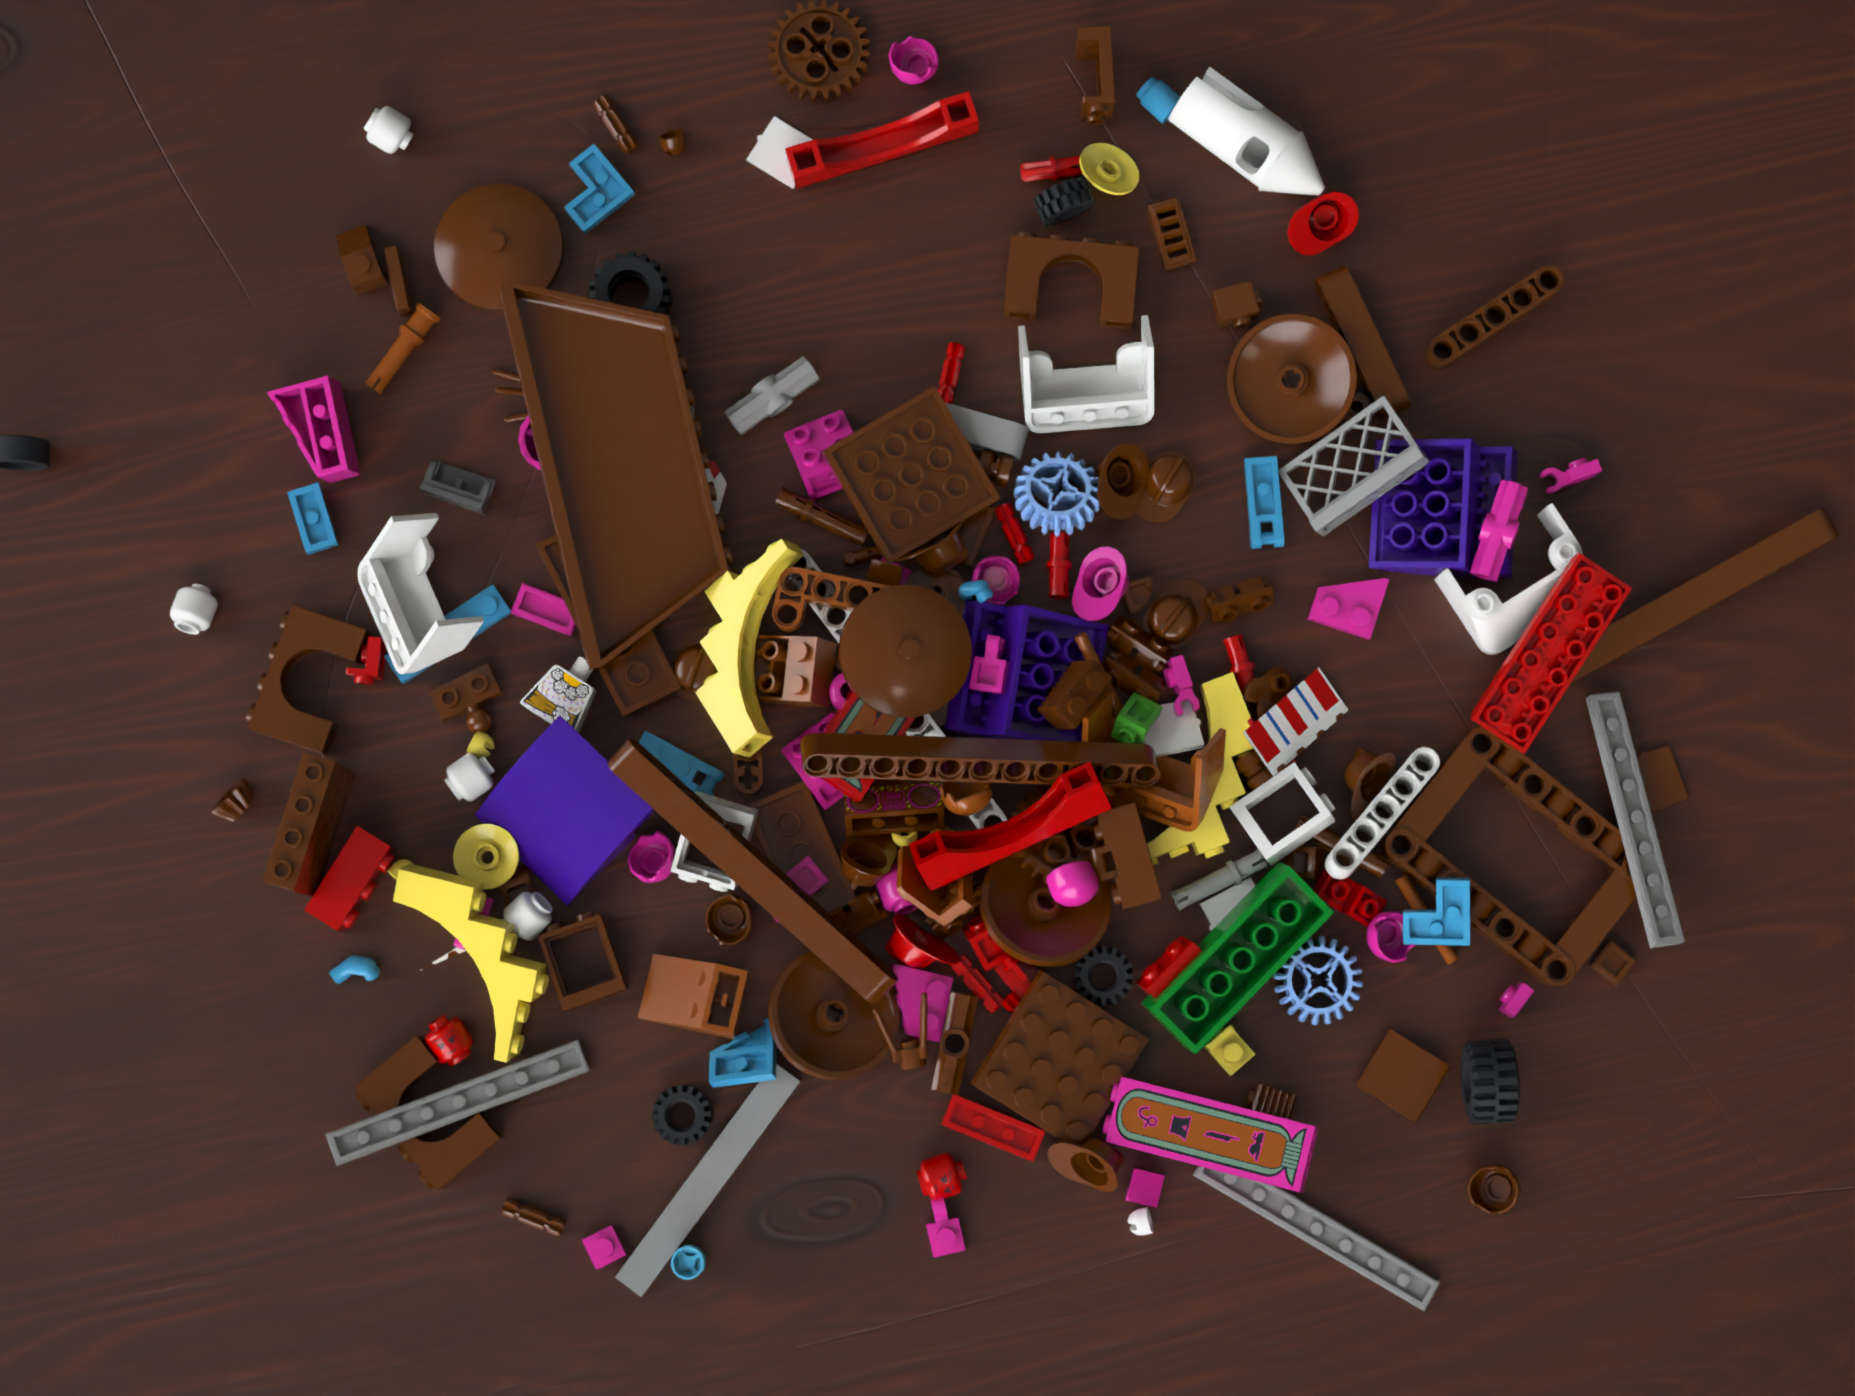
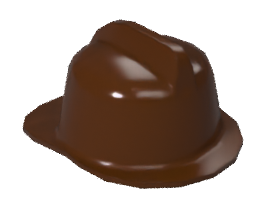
M1128 443L1118 445L1109 452L1108 456L1102 459L1098 466L1096 475L1099 477L1097 490L1099 504L1103 511L1112 519L1124 520L1130 518L1137 512L1148 479L1149 464L1144 451L1138 446Z
M1167 450L1156 454L1149 462L1148 479L1137 513L1144 520L1152 523H1164L1173 519L1185 504L1197 481V469L1193 461L1186 454L1176 450Z
M963 521L895 561L914 557L928 571L942 573L951 570L968 556V550L959 533Z
M1192 579L1172 581L1147 609L1143 617V629L1153 636H1159L1166 640L1172 649L1182 647L1190 640L1210 612L1204 598L1208 596V592L1200 583Z
M710 626L695 628L686 635L672 667V671L681 686V690L677 693L687 701L701 702L695 692L704 685L707 677L718 672L700 643L708 635V631L712 628Z
M1359 748L1346 768L1344 781L1353 794L1350 812L1354 822L1389 782L1396 766V758L1393 753L1385 752L1377 755L1365 748Z
M889 834L847 836L841 849L840 870L843 876L851 881V889L855 890L859 885L865 887L875 886L890 871L897 854V846Z
M1095 1138L1089 1139L1080 1146L1072 1143L1058 1142L1049 1147L1047 1154L1049 1162L1064 1177L1092 1186L1103 1192H1113L1117 1189L1119 1183L1117 1173L1124 1161V1155L1113 1149L1105 1141Z

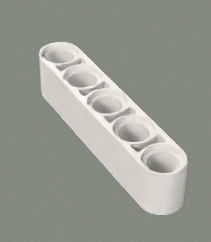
M1428 747L1416 749L1335 845L1325 860V868L1330 876L1335 879L1349 877L1427 784L1440 765L1439 756L1433 749ZM1415 761L1424 762L1428 767V771L1418 769ZM1395 784L1404 785L1408 789L1409 794L1403 795L1399 793ZM1376 808L1385 809L1389 814V818H1381L1376 813ZM1363 831L1368 835L1370 841L1367 843L1360 841L1356 836V832ZM1336 855L1345 856L1349 860L1350 866L1340 865L1336 860Z

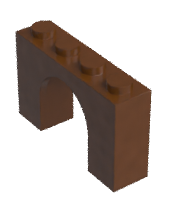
M1019 232L1017 236L1011 235L1003 318L1035 321L1038 286L1043 274L1058 263L1077 262L1091 269L1100 282L1101 306L1099 327L1131 330L1139 247L1132 246V243L1128 241H1114L1113 244H1102L1099 239L1082 238L1081 241H1070L1067 236L1050 235L1049 239L1037 238L1036 234L1031 232Z
M292 605L290 612L286 611L281 619L280 630H283L279 642H274L269 653L271 664L268 673H263L259 680L257 690L260 692L257 703H253L250 706L246 721L249 722L248 729L256 733L328 756L338 725L301 712L294 707L287 693L288 674L298 660L313 653H327L361 665L362 647L367 645L368 636L371 637V633L365 629Z
M415 1036L354 1086L359 1093L355 1097L367 1112L372 1109L376 1115L404 1105L406 1095L411 1087L439 1063L432 1055L424 1039L421 1036ZM478 1113L454 1134L444 1140L428 1141L416 1136L400 1142L397 1150L408 1163L411 1161L415 1162L421 1170L418 1173L419 1178L429 1189L434 1186L436 1190H441L500 1142L503 1137L484 1113Z

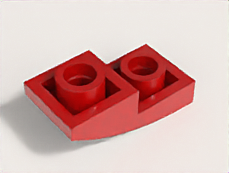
M1326 868L1313 889L1327 905L1367 928L1373 918L1382 912L1387 903L1385 899L1348 877L1345 879L1333 878L1328 874Z

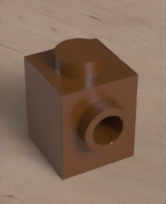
M1251 281L1213 290L1211 296L1219 328L1234 325L1236 329L1249 326L1257 318L1259 308H1262L1260 292L1258 289L1253 290Z

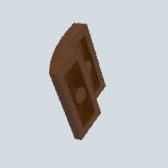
M1390 1029L1356 1086L1385 1103L1391 1109L1417 1123L1449 1071L1450 1066Z

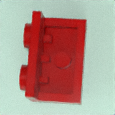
M1181 935L1166 948L1164 954L1155 963L1144 970L1136 983L1147 995L1157 998L1202 950L1193 941Z

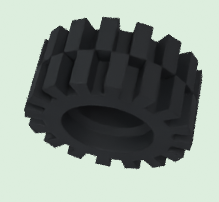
M1079 177L1077 179L1072 178L1068 182L1065 180L1057 186L1056 184L1051 186L1049 190L1042 191V194H1038L1033 199V203L1044 226H1054L1056 223L1061 224L1065 220L1069 221L1075 216L1082 215V212L1089 211L1090 207L1095 206L1096 200L1087 179Z
M1094 947L1086 956L1077 961L1074 968L1073 980L1079 995L1098 1006H1108L1119 1002L1132 987L1134 979L1132 964L1124 953L1118 951L1119 949L1114 947ZM1107 963L1114 968L1116 981L1110 988L1100 989L1092 983L1091 971L1095 965Z
M677 1085L666 1089L657 1097L658 1099L653 1105V1114L651 1115L654 1129L663 1140L665 1139L671 1144L688 1145L700 1140L710 1129L713 1119L712 1106L707 1096L699 1089L688 1085ZM678 1102L689 1103L695 1111L694 1122L687 1128H678L670 1120V1110Z

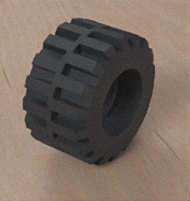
M628 251V256L622 257L621 252L614 254L616 259L610 261L607 257L602 261L604 266L601 269L597 267L593 272L595 278L590 279L589 287L591 292H589V298L613 303L612 296L619 285L626 281H639L648 286L650 293L647 301L638 309L669 316V306L672 305L673 298L667 275L664 270H661L659 263L655 260H649L648 255L642 253L639 257L636 256L635 251Z
M1509 1039L1466 1041L1461 1053L1460 1076L1463 1104L1468 1119L1472 1124L1514 1122L1520 1104V1079L1517 1057Z

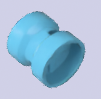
M693 1244L684 1245L677 1249L671 1259L673 1272L684 1280L697 1277L706 1266L704 1251Z

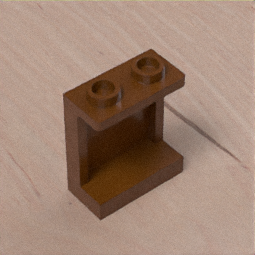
M1110 26L1080 27L1077 30L1075 58L1076 60L1095 59L1097 96L1082 97L1079 114L1080 122H1087L1088 125H1102L1106 123V120L1112 119L1115 104Z

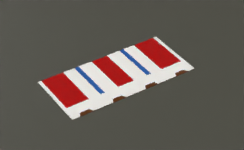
M1318 667L1246 729L1243 734L1271 775L1274 776L1348 711V708L1320 667Z

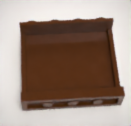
M303 752L261 882L311 897L314 895L322 882L356 776L355 772L335 761Z

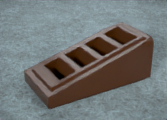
M1178 197L1149 205L1146 214L1165 272L1196 263V257ZM1173 212V216L1158 220V215ZM1173 224L1177 225L1176 229L1162 233L1161 228ZM1181 237L1182 241L1166 246V240ZM1185 249L1186 254L1169 258L1168 253Z

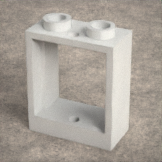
M1295 762L1230 806V809L1270 866L1335 822L1331 814L1335 807L1325 793L1318 796L1312 787L1317 782L1306 767L1300 770ZM1296 778L1320 813L1272 846L1248 810Z
M698 791L695 792L726 821L743 825L742 836L749 842L751 841L759 809ZM681 834L671 872L677 873L679 879L687 882L696 883L697 880L710 883L709 887L717 891L728 892L729 889L734 890L738 884L722 870L686 860L691 842Z

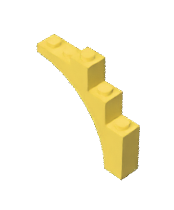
M783 539L769 545L766 553L755 562L748 564L743 569L741 575L727 571L704 591L723 621L710 628L708 635L700 641L718 672L707 677L704 685L695 693L731 751L749 758L773 738L762 716L755 687V646L761 620L771 596L778 586L781 573L785 569L793 567L804 555L798 545Z
M1233 672L1205 682L1199 687L1207 712L1208 742L1219 728L1226 730L1224 768L1205 817L1197 829L1192 832L1182 831L1170 826L1154 840L1147 843L1153 865L1159 863L1157 857L1169 853L1170 857L1174 858L1189 852L1187 845L1192 844L1196 856L1204 853L1207 859L1225 852L1223 846L1230 842L1216 806L1220 805L1222 810L1228 809L1239 801V797L1246 794L1232 758L1236 757L1237 760H1240L1254 750L1243 734L1250 727L1248 720L1251 717Z
M413 864L400 868L393 901L417 909L439 922L459 940L473 958L487 985L494 1009L496 1028L494 1060L507 1063L517 1054L519 1055L523 1048L524 1035H521L523 1023L527 1021L530 1013V1004L527 1002L536 1000L541 994L546 992L549 982V976L545 975L547 964L510 955V953L514 952L517 944V934L513 931L514 924L479 914L483 910L486 901V893L483 892L484 882Z

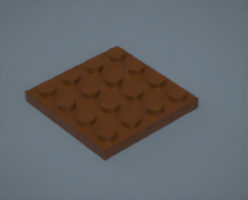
M935 386L821 452L883 558L889 564L1000 499Z
M1039 970L970 1084L1061 1141L1080 1146L1089 1140L1111 1104L1114 1084L1120 1083L1121 1077L1128 1076L1149 1039L1047 973Z

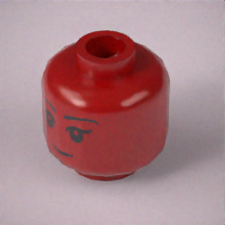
M442 1015L428 1024L430 1031L425 1035L424 1041L438 1063H448L449 1066H453L472 1053L470 1048L474 1040L459 1017L447 1019L445 1015Z
M949 1153L924 1159L920 1164L921 1170L916 1171L923 1196L929 1195L934 1201L960 1194L962 1191L961 1181L967 1179L962 1161L955 1162L953 1156Z

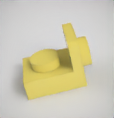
M1231 1024L1225 1028L1222 1027L1204 1046L1229 1076H1232L1256 1055L1235 1032V1028Z

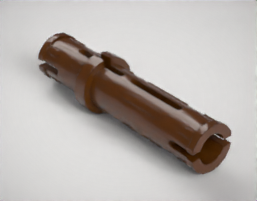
M782 487L774 506L800 517L799 521L803 523L808 521L841 538L851 541L861 548L868 537L869 532L865 526L822 507L811 497L808 500Z
M1302 814L1294 830L1310 819ZM1325 828L1309 839V841L1331 852L1343 836L1329 828ZM1370 851L1358 867L1381 878L1390 859ZM1338 855L1341 858L1347 860V864L1350 865L1349 860L1345 856Z

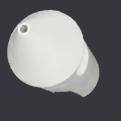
M1210 66L1202 80L1196 77L1174 107L1169 117L1171 123L1259 187V191L1320 196L1324 191V183L1303 131H1297Z

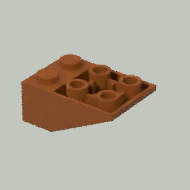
M758 635L754 658L755 687L758 701L793 706L830 708L829 688L833 681L837 643L820 637Z
M653 954L638 1018L735 1040L749 980V972L716 963Z

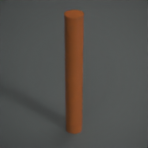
M1082 632L1076 635L1074 639L1085 660H1095L1104 669L1087 633ZM1110 682L1104 692L1107 689L1113 691L1112 714L1117 718L1123 705Z
M1407 875L1395 881L1412 909L1428 910ZM1435 945L1447 965L1459 959L1451 945Z

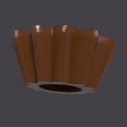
M244 778L239 780L220 798L210 812L231 822L237 819L254 801V796L247 781Z

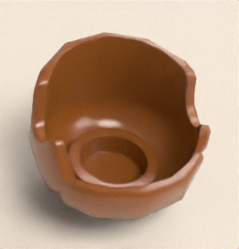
M944 781L940 785V792L945 807L952 813L963 816L978 814L989 805L993 795L990 783Z

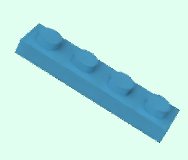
M492 584L444 617L445 619L482 616L484 622L473 636L475 638L511 614V610ZM389 653L384 656L402 684L407 683L432 666L430 665L415 673L400 674L396 671Z

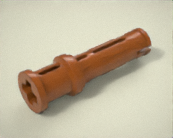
M419 302L416 303V310L405 325H400L398 331L400 336L364 382L372 388L380 377L381 380L374 390L381 395L416 345L419 347L425 342L424 337L432 325L441 321L440 317Z

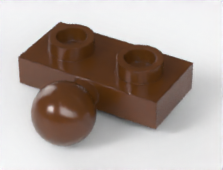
M488 663L429 691L444 723L468 712L466 725L474 734L477 731L486 733L492 726L490 713L479 706L503 695Z

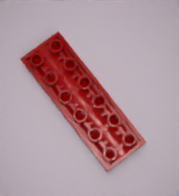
M1577 553L1572 557L1473 709L1470 719L1525 754L1632 588L1581 553Z

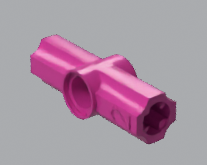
M1501 480L1490 513L1487 512L1480 531V544L1475 553L1470 574L1483 580L1498 581L1508 549L1511 550L1518 531V519L1527 497V487L1513 481Z

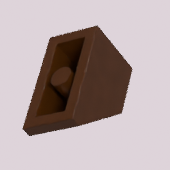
M366 224L336 235L342 262L351 286L358 296L388 285Z

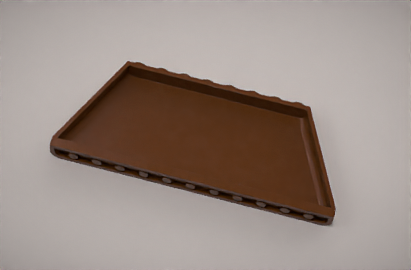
M513 281L499 284V293L581 643L588 670H592L607 664L728 571L727 565L732 564L728 545H722L720 533L724 532L722 516L720 513L715 514L712 501L717 500L713 481L707 482L705 469L710 468L706 450H700L697 438L702 437L701 426L698 418H692L690 406L695 405L691 386L685 387L682 374H687L686 363L683 354H677L675 343L680 342L676 323L670 324L668 315Z

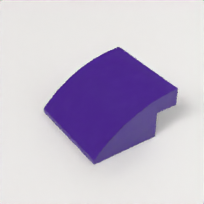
M1406 439L1390 440L1388 453L1400 454L1410 445ZM1415 439L1431 462L1372 502L1369 568L1438 576L1448 568L1454 577L1478 578L1470 574V570L1480 544V531L1487 512L1490 513L1501 480L1517 483L1518 451L1513 446L1480 447L1473 439ZM1376 440L1375 451H1382L1384 440ZM1375 455L1374 471L1379 467L1381 456ZM1387 457L1386 463L1390 461L1392 458ZM1513 545L1511 550L1508 549L1498 579H1512Z
M977 600L965 601L962 617L970 634L972 659L968 676L955 697L948 702L944 729L993 739L1082 741L1083 721L1077 729H1060L1059 731L1038 712V707L1042 706L1041 702L1045 701V697H1048L1049 692H1052V687H1055L1056 682L1060 681L1059 677L1064 676L1063 672H1067V667H1071L1070 662L1086 661L1074 639L1076 635L1082 632L1087 633L1101 663H1103L1108 625L1028 605L1004 607L987 602L979 603ZM987 635L1001 636V639H1005V648L1000 659L1009 662L1004 695L969 689L974 657H984Z
M559 715L502 778L478 809L475 816L483 824H494L508 831L517 843L519 859L569 906L637 836L634 832L655 810L618 778L608 767V761Z

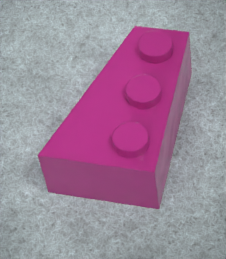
M327 375L267 392L282 414V419L286 426L291 429L297 439L298 446L317 478L332 483L361 475L340 381Z

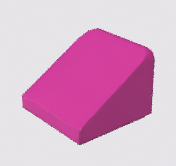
M1132 1167L1125 1200L1157 1208L1165 1175Z

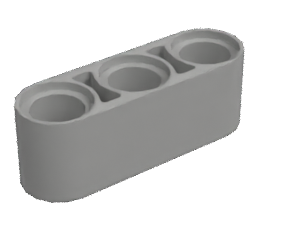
M945 403L971 449L982 452L984 448L993 451L995 456L1002 457L1008 455L1015 457L1014 460L1021 459L1029 431L1028 427L1017 422Z

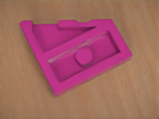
M1381 578L1318 587L1307 620L1369 640L1389 579Z
M890 964V969L897 975L899 980L895 984L898 993L896 994V999L903 1014L902 1024L905 1035L920 1038L921 994L926 992L928 995L927 1040L940 1042L953 977Z

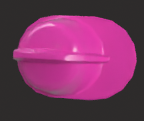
M1099 547L1091 551L1083 560L1072 596L1074 612L1081 619L1098 621L1107 617L1116 608L1120 598L1126 593L1129 585L1127 564L1124 556L1118 550L1111 547Z

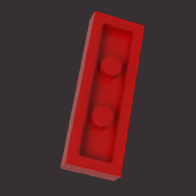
M955 1094L952 1095L941 1125L1032 1162H1034L1045 1131Z

